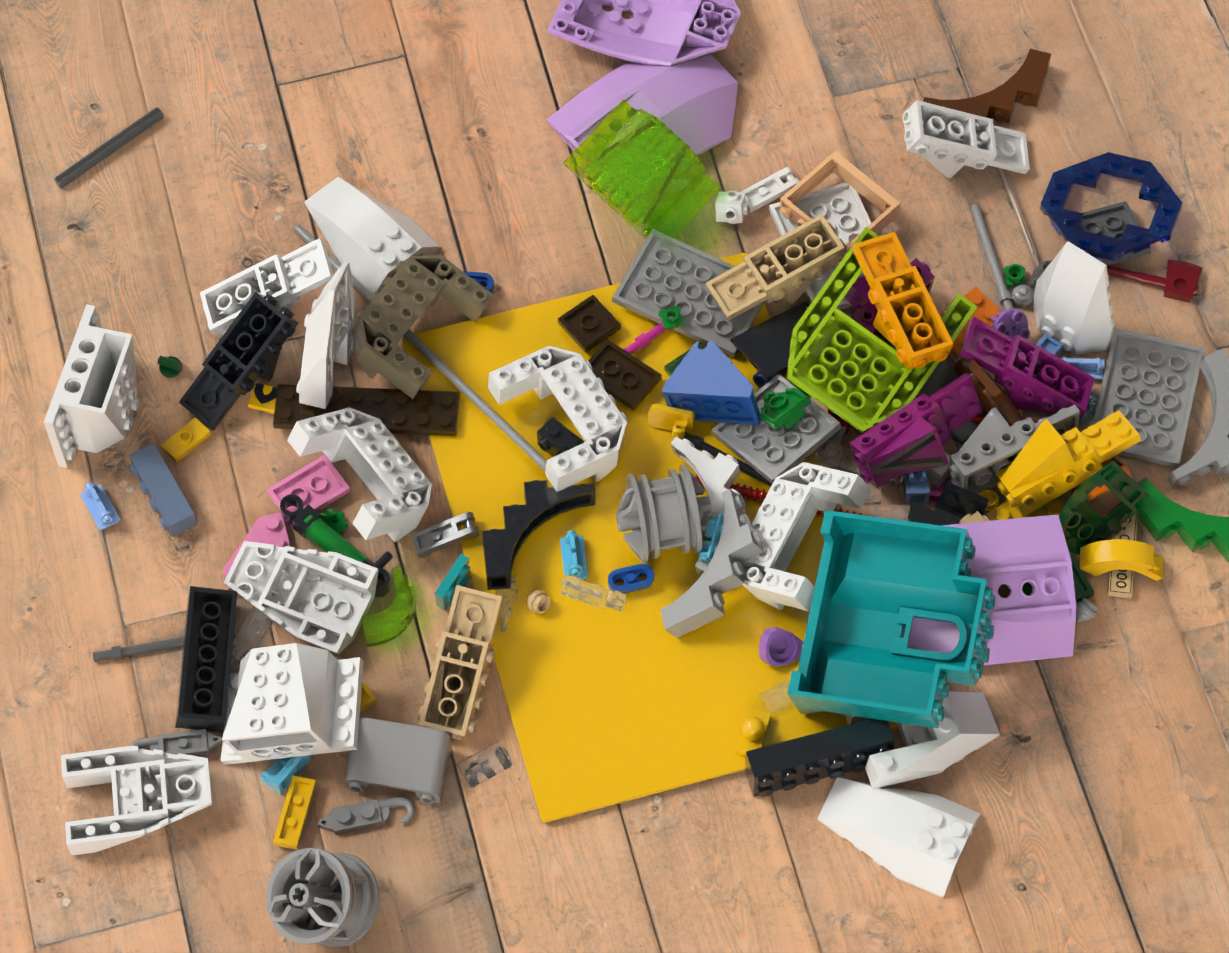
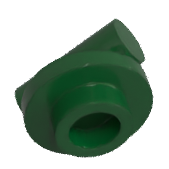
M160 356L157 363L163 376L168 378L176 377L182 371V363L178 358L173 356Z

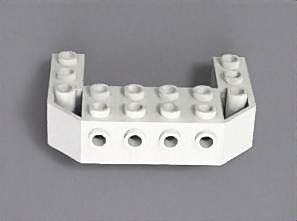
M547 346L489 373L488 389L499 405L531 390L535 391L540 400L554 394L584 439V443L547 460L545 475L556 492L592 476L595 482H599L617 466L625 440L628 421L625 414L617 409L612 395H608L604 390L602 380L594 375L589 361H585L580 353Z
M349 407L296 422L287 441L300 457L322 451L331 463L345 459L377 498L376 501L362 504L353 521V525L365 540L388 534L396 542L418 526L429 505L432 483L380 419Z
M806 462L776 477L751 524L754 529H758L764 538V542H762L764 552L741 563L744 568V573L742 574L744 584L742 585L757 599L779 610H782L784 605L809 611L815 586L806 577L786 572L817 510L824 512L825 510L834 511L837 503L862 509L871 488L857 474Z

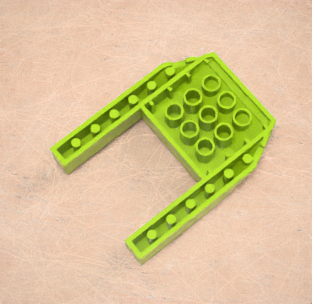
M865 227L853 245L879 237V235ZM852 245L792 330L786 379L863 433L912 402L939 362L932 361L922 368L906 370L904 364L898 360L895 349L837 308L862 272L852 251ZM958 294L941 316L953 342L978 307L961 294Z

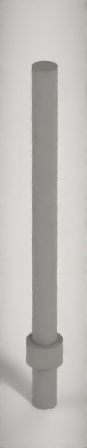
M974 204L971 206V211L999 292V302L1003 305L1004 310L1014 309L1012 305L1013 298L1011 292L1007 290L980 206Z

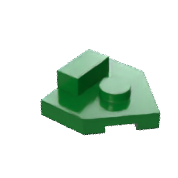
M789 388L785 392L774 393L773 391L764 392V406L761 409L760 416L765 423L775 430L781 426L790 429L805 417L803 409L811 401L807 395L796 388Z

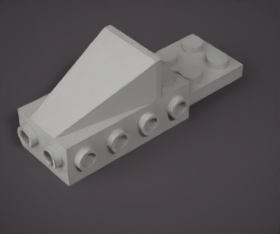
M1076 405L1059 410L1048 418L1044 417L1037 423H1034L1029 417L1023 421H1017L1011 427L996 407L991 409L961 449L950 456L948 482L976 494L997 486L996 483L999 480L995 473L1009 466L1014 461L1042 421L1047 419L1061 436L1074 427L1078 429L1079 409Z

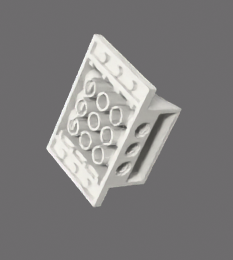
M86 304L44 420L58 466L68 468L70 460H74L76 449L98 453L123 440L126 437L127 431L132 429L134 411L139 409L140 405L133 335L101 327L100 316L97 314L96 307Z
M298 643L251 649L240 661L239 672L230 673L221 762L224 765L357 750L364 661L360 657L337 660L328 650Z

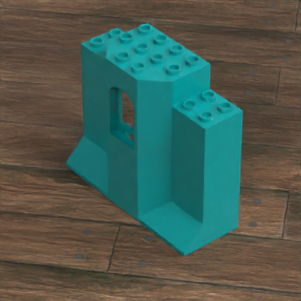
M825 510L820 532L824 538V545L798 671H792L787 692L788 696L801 714L826 711L938 728L939 721H943L945 715V707H942L943 699L947 698L949 694V684L947 682L976 686L981 678L984 662L988 663L990 648H987L989 639L992 640L994 635L992 609L995 606L996 596L993 595V590L990 588L987 579L971 577L969 563L970 559L974 560L976 546L973 545L972 538H970L967 529ZM913 617L956 624L959 628L960 636L955 649L949 653H940L908 648ZM904 625H906L904 638H902Z

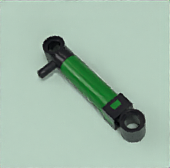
M289 494L282 498L280 502L282 519L288 524H293V529L305 539L308 537L326 553L328 551L337 552L379 570L377 579L383 580L384 584L376 586L374 597H383L389 592L390 576L383 569L393 558L389 551H386L373 563L323 521L320 514L309 504L304 508L303 501L299 496ZM290 506L298 508L295 512L286 510Z

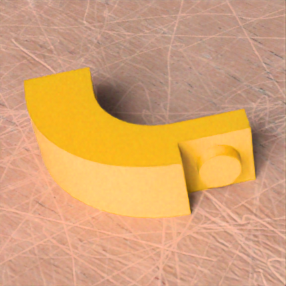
M1112 539L1094 542L1080 548V569L1094 576H1099L1113 570H1132L1155 581L1163 579L1164 557L1154 553V546L1134 540Z

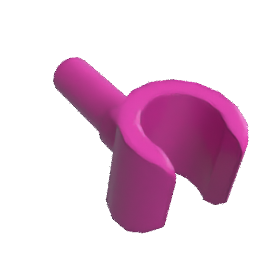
M949 477L939 488H930L929 501L938 502Z

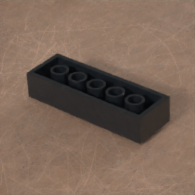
M190 586L187 598L175 728L206 729V731L222 733L224 731L227 715L237 591Z
M868 719L746 751L745 773L753 797L759 795L766 797L774 791L782 789L788 791L794 789L797 785L805 783L811 785L827 777L837 778L846 772L863 771L870 755L893 750L895 740L888 721Z

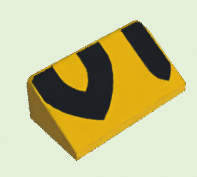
M256 383L248 402V407L274 414L277 387Z

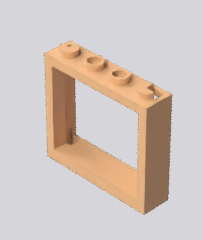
M836 151L780 198L781 214L786 219H791L799 227L810 221L811 218L795 205L834 172L883 212L868 226L876 234L891 223L899 215L900 211L899 201ZM857 235L851 242H849L846 245L847 251H845V254L851 248V246L856 241L859 235Z

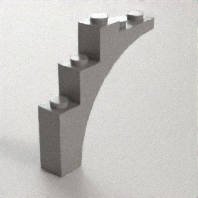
M1224 348L1205 356L1199 366L1207 381L1211 395L1212 418L1210 430L1201 449L1187 463L1172 471L1168 478L1172 487L1179 484L1184 486L1190 483L1193 477L1197 475L1205 476L1212 470L1216 476L1222 473L1225 475L1229 474V356Z
M731 489L722 492L724 503L723 528L711 561L689 590L676 601L660 609L665 630L676 638L724 616L723 605L725 602L722 594L744 584L742 575L744 568L741 563L764 552L762 545L764 538L758 529H754L751 526L744 510L746 507L745 500L740 494L737 495Z

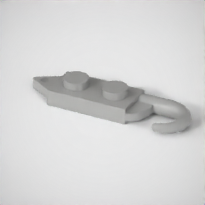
M206 729L138 739L129 746H138L140 749L150 747L152 751L157 749L163 750L164 753L176 755L181 753L201 756L208 755L211 749L223 741L222 737L211 734Z
M394 797L380 801L377 799L330 809L331 812L321 819L317 826L333 831L335 835L381 826L389 819L390 808L399 806L405 807L408 812L406 817L400 820V823L404 824L412 819L414 806L409 799Z

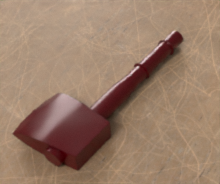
M1168 260L1166 277L1164 278L1107 265L1108 275L1164 288L1163 297L1190 303L1193 295H1197L1199 287L1197 283L1203 267L1192 263Z

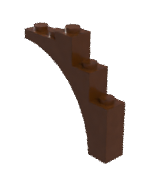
M1030 49L1019 70L1008 81L990 92L959 100H940L924 97L923 102L991 118L998 122L1010 123L1016 102L1025 106L1037 107L1049 68L1051 53Z

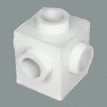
M719 191L715 202L716 222H727L729 224L743 223L745 215L749 214V202H746L745 193Z

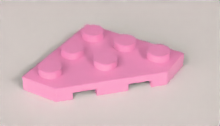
M281 512L258 518L223 568L225 577H227L244 541L273 544L278 547H290Z

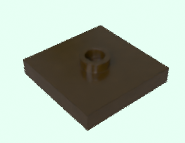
M591 295L557 319L558 324L585 353L621 329V324L594 295Z

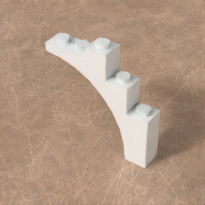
M675 437L671 442L672 452L684 460L698 475L710 498L712 516L718 517L719 514L724 516L722 492L728 490L739 475L738 461L730 455L724 456L721 453L714 459L707 451L702 450L701 452L694 448V444L685 438L681 440ZM731 488V490L734 491L737 495L740 494L739 492ZM700 557L695 564L696 573L701 576L709 563L701 562Z

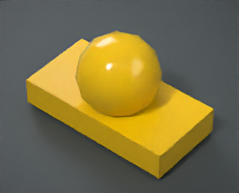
M747 708L736 747V754L746 756V751L763 746L771 713Z

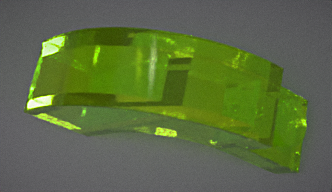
M401 567L392 568L396 595L390 607L377 614L362 616L367 647L381 645L395 639L406 630L413 619L416 609L414 586H409L408 576L402 574Z

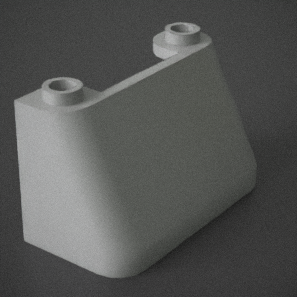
M360 717L357 750H350L345 780L346 788L354 792H363V790L368 789L369 784L414 791L417 797L420 798V801L426 804L441 803L452 753L450 735L439 729Z

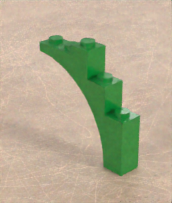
M1147 478L1137 482L1149 496L1147 498L1143 496L1134 507L1138 509L1136 511L1138 512V518L1156 542L1163 537L1167 539L1177 532L1192 552L1198 548L1204 549L1212 542L1225 560L1229 562V517L1206 515L1189 510L1171 501L1159 492Z

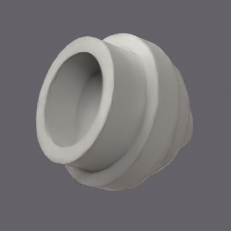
M1027 285L1015 287L1012 291L1013 302L1018 307L1029 306L1033 302V290Z
M1086 598L1077 601L1076 621L1083 622L1084 620L1094 619L1099 608Z

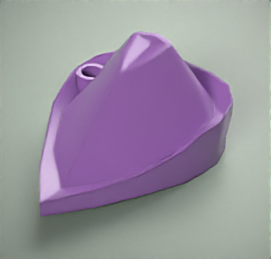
M770 627L764 630L759 642L760 659L764 663L773 666L787 665L801 657L804 642L787 630Z

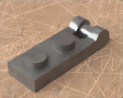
M466 512L411 534L417 555L421 558L465 539L478 537L480 533L478 527L474 525V514ZM465 525L466 528L459 530V526Z

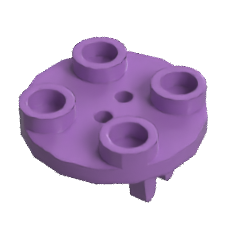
M1007 309L1003 312L998 311V317H990L993 323L992 327L1012 339L1018 334L1028 340L1030 336L1028 319L1022 311Z

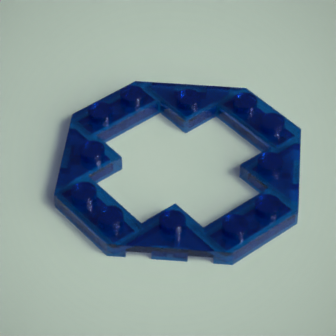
M1107 152L1054 172L1041 201L1040 210L1049 217L1051 225L1059 236H1063L1066 242L1069 241L1091 256L1116 261L1123 258V255L1129 252L1135 254L1148 249L1151 244L1158 241L1161 243L1169 241L1182 210V201L1151 162ZM1101 174L1143 183L1139 192V199L1158 203L1149 229L1127 224L1121 239L1079 230L1084 213L1064 209L1073 185L1078 184L1096 189Z

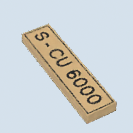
M1138 512L1132 518L1130 516L1126 518L1121 525L1123 529L1117 535L1113 533L1112 539L1136 541ZM1109 571L1107 596L1131 599L1134 571Z

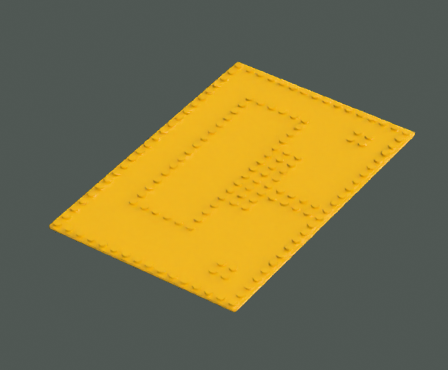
M739 253L719 259L737 266L744 262V257L747 254ZM618 283L481 317L476 323L473 320H468L416 333L415 335L543 458L548 460L552 456L539 447L537 431L552 416L584 441L554 394L540 400L535 391L531 390L499 405L488 389L489 373L547 346L580 353L583 359L588 361L607 339L620 348L625 349L635 341L636 337L642 333L646 334L659 323L613 303L612 297L621 284ZM591 295H594L621 324V329L585 353L558 324L557 319ZM765 303L751 328L770 319ZM672 329L665 330L651 340V344L646 348H640L632 354L662 374V379L635 410L630 409L614 398L617 409L625 414L628 421L625 440L617 466L599 482H595L592 476L573 484H594L595 505L561 513L546 521L532 532L522 544L515 558L511 572V588L487 590L482 531L505 529L503 506L525 505L524 482L547 480L548 488L553 486L541 467L405 337L402 338L404 351L432 371L428 381L421 390L453 391L460 394L456 436L429 435L452 516L455 517L466 512H472L475 517L474 525L478 527L480 533L476 538L460 541L464 556L469 558V574L471 575L473 589L504 597L492 641V649H495L494 661L540 819L544 823L745 770L746 756L736 754V747L747 708L771 713L762 747L848 725L845 714L826 711L801 714L787 692L792 671H798L800 658L783 666L769 665L760 659L759 642L764 630L770 627L787 630L804 642L810 610L805 611L784 605L783 609L779 610L757 599L743 585H740L722 594L725 602L723 605L724 616L676 638L665 630L660 609L676 601L698 580L700 575L696 573L695 564L700 557L699 553L695 554L690 546L689 553L683 554L680 547L660 550L659 558L655 559L649 553L648 562L642 563L623 539L624 533L632 532V530L618 531L615 512L618 511L619 503L626 491V476L628 474H633L637 482L638 476L645 474L649 481L667 478L668 471L675 469L677 474H679V467L686 465L695 477L697 475L684 460L672 452L671 442L674 440L672 431L652 427L648 424V412L651 405L660 404L667 406L662 394L664 384L696 342V340ZM699 342V349L706 348L707 345ZM739 350L734 358L725 354L753 385V394L756 393L760 388L754 383L753 376L758 370ZM787 369L778 374L786 379ZM694 421L692 436L697 435L703 438L704 442L746 463L712 435L711 430L720 422ZM817 450L801 462L822 466ZM740 471L733 482V485L739 483L741 487L743 485H746V488L752 486L753 490L759 488V491L765 489L766 493L771 488ZM704 488L705 492L703 493V495L696 496V498L708 496L706 489ZM743 497L746 503L744 508L745 514L752 524L762 503L759 500L754 502L752 498L747 500V497ZM815 514L786 570L788 573L806 577L814 586L824 545V538L820 533L824 516L818 517V514ZM465 525L459 526V530L466 528ZM570 530H574L576 534L583 536L588 578L565 581L560 538H564ZM706 530L704 531V534L702 536V543L703 540H707V538L705 537ZM638 564H647L653 569L654 582L649 588L625 594H615L608 587V576L616 569ZM641 576V577H639L638 579L641 580V581H644V580H646L647 578L644 577V576ZM617 582V583H616V585H618V586H621V585L624 584L623 582ZM535 590L545 591L551 600L548 610L541 614L532 612L527 606V595ZM888 721L891 731L899 729L896 722Z

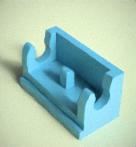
M311 755L277 759L267 771H263L260 774V780L281 795L290 785L292 775L298 776L312 760Z

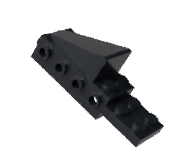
M258 292L253 294L201 364L204 366V369L179 401L182 406L211 430L216 429L241 394L246 395V393L254 388L258 377L270 382L273 378L282 345L287 338L294 334L295 327L299 323L293 318L295 314L284 306L280 308L277 305L278 300L269 293L266 296Z

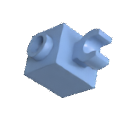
M928 469L903 474L905 504H912V502L925 504L929 502Z

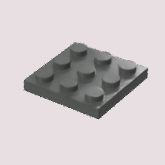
M1126 201L1063 218V224L1073 244L1105 265L1151 254V246Z

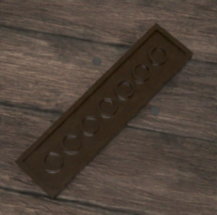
M278 384L273 419L274 429H293L297 421L350 407L380 419L392 434L456 436L460 400L459 392L420 390L412 399L400 389L333 386L332 397L326 409L299 403V393L296 392L297 385Z

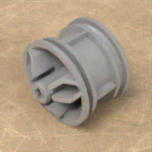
M686 465L679 467V474H677L675 469L668 471L667 478L649 481L645 474L638 476V482L633 474H628L626 476V491L621 498L618 511L615 512L618 531L632 530V532L624 533L623 539L642 563L648 562L649 553L655 559L659 558L660 550L680 547L684 554L689 553L691 546L693 552L698 554L702 551V536L704 531L707 530L710 517H712L709 496L696 498L698 495H703L705 491Z
M304 848L287 855L274 869L268 883L266 901L272 923L287 939L301 944L319 943L329 947H343L358 941L369 931L378 913L380 894L374 873L360 858L347 853H330L322 849Z

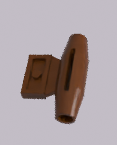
M963 357L954 365V370L958 377L965 373L971 376L981 408L987 414L996 407L1010 427L1017 421H1023L1009 396L974 359L970 361Z

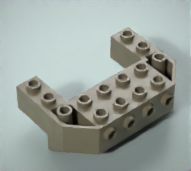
M442 255L410 256L405 263L400 261L394 269L396 274L393 277L388 276L381 285L383 289L380 292L375 291L368 300L369 306L367 308L362 306L355 316L358 320L352 329L357 360L368 377L373 379L379 373L412 399L426 384L432 371L397 346L400 339L429 304L433 307L440 297L476 323L495 296Z

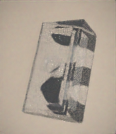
M498 741L459 762L457 767L469 786L474 788L510 768L512 761L508 752Z

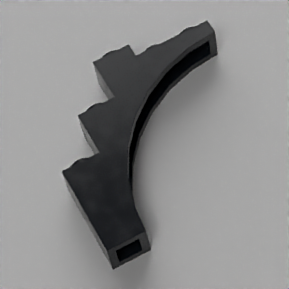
M547 480L524 482L525 505L503 506L505 529L482 531L487 590L511 588V572L522 544L532 532L557 515L576 508L595 505V485H573L556 492L554 487L548 488Z

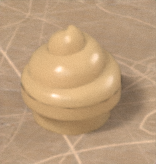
M535 590L527 595V606L532 612L541 614L550 607L551 600L545 591Z

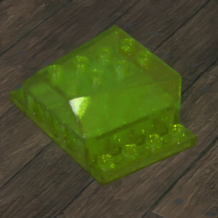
M624 99L563 162V165L645 239H647L652 229L675 238L721 190V187L705 173L703 163L682 139L656 116L641 108L636 111Z

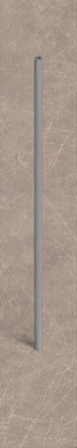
M301 225L295 226L294 232L304 242L309 244L315 241ZM327 251L331 267L337 272L341 264ZM351 274L353 288L368 302L373 294ZM408 330L404 337L539 467L546 471L547 460L412 331Z

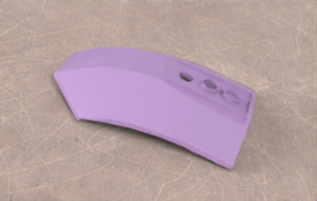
M561 0L547 29V33L584 48L627 61L646 65L672 66L725 49L741 12L735 0ZM610 6L613 10L607 12L604 11L602 7ZM624 11H630L634 17L632 19H625L621 14Z
M711 54L672 66L646 65L629 61L583 90L547 118L546 122L625 208H628L660 181L695 157L730 138L732 139L738 82ZM632 111L640 113L639 118L635 121L628 119V114ZM616 124L622 126L618 132L610 131L612 126Z
M1048 515L942 525L967 529L970 538L973 540V545L976 546L974 560L970 559L969 563L971 577L987 579L990 588L993 590V595L996 596L995 606L992 609L994 635L993 639L988 641L987 648H990V657L988 663L984 662V665L1073 656L1076 599L1072 561L1059 516ZM1026 582L1030 583L1033 589L1029 596L1025 595L1022 591V587ZM1002 584L1007 585L1010 589V594L1007 598H1002L998 594V588ZM913 617L908 648L949 653L958 644L959 628L956 624ZM904 625L902 638H904L906 625Z

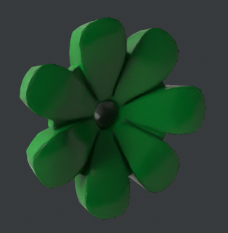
M329 509L327 513L320 515L321 519L341 536L344 535L345 529L348 528V522L344 520V512H335L334 509Z

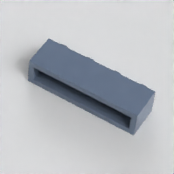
M150 444L130 454L131 464L128 465L134 477H139L141 482L138 484L144 495L148 494L151 498L148 502L153 512H159L161 517L158 519L163 530L168 529L173 537L197 525L194 512L155 444Z

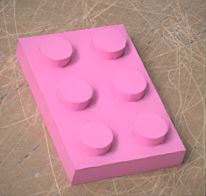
M326 455L321 456L267 489V494L279 510L282 498L289 494H295L302 499L304 508L309 504L317 512L351 492L348 484ZM290 506L286 510L295 512L298 508Z

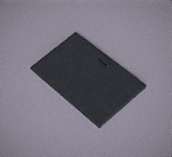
M804 301L730 339L766 380L788 369L792 330L809 307L807 301Z

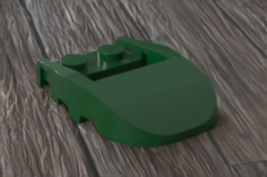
M1114 461L1083 481L1060 512L1059 519L1067 547L1076 555L1080 556V548L1085 545L1106 540L1113 533L1117 535L1123 529L1121 525L1128 516L1132 518L1138 510L1134 507L1143 496L1145 498L1149 496ZM1103 485L1122 501L1105 518L1101 517L1085 502L1089 498L1088 494L1097 486L1101 488Z

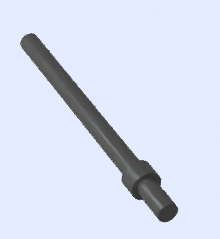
M184 637L122 648L121 645L114 646L110 650L93 652L94 662L108 659L116 661L122 660L126 656L183 647Z

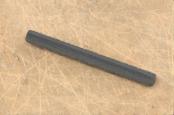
M156 107L57 175L54 178L55 183L59 188L65 187L163 119L162 111Z

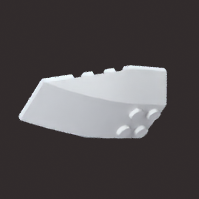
M340 177L335 178L304 201L340 264L342 265L344 261L349 262L351 274L372 294L383 289L381 287L382 283L388 276H392L395 273L394 269L400 261L405 263L410 256L433 255L441 249L411 218Z
M1067 241L1036 282L1032 304L1038 331L1043 336L1046 333L1063 344L1065 351L1079 355L1105 352L1110 348L1115 322L1111 319L1113 308L1109 306L1111 294L1107 291L1109 286L1107 265Z
M244 541L224 584L237 591L240 596L296 638L339 654L354 641L374 600L379 570L337 552L328 551L326 553L313 549L302 550L289 546L278 547L273 544Z
M837 777L817 820L843 839L846 838L854 844L853 846L856 849L865 852L878 865L884 866L897 879L943 898L952 880L954 869L969 836L972 835L981 813L936 794L891 786L873 789L871 783Z

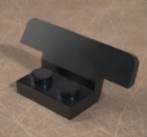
M946 481L935 509L931 510L912 502L908 521L940 526L960 524V520L967 514L972 516L978 511L983 516L989 499Z

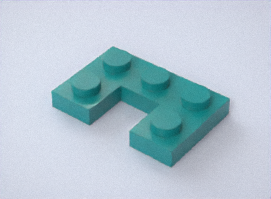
M463 554L459 555L435 592L437 606L443 610H446L448 605L451 607L456 585L465 587L471 579L469 574L470 566H468L469 558Z

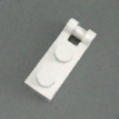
M786 167L739 192L745 193L746 202H749L750 213L785 195L800 182L798 178L793 176L794 173L790 167Z

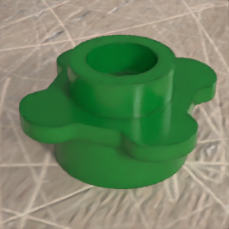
M1013 264L1003 269V273L1006 275L1005 284L1007 286L1026 284L1027 278L1024 277L1025 268L1023 266Z
M678 306L659 311V317L662 318V324L665 329H675L684 324V318L681 317Z

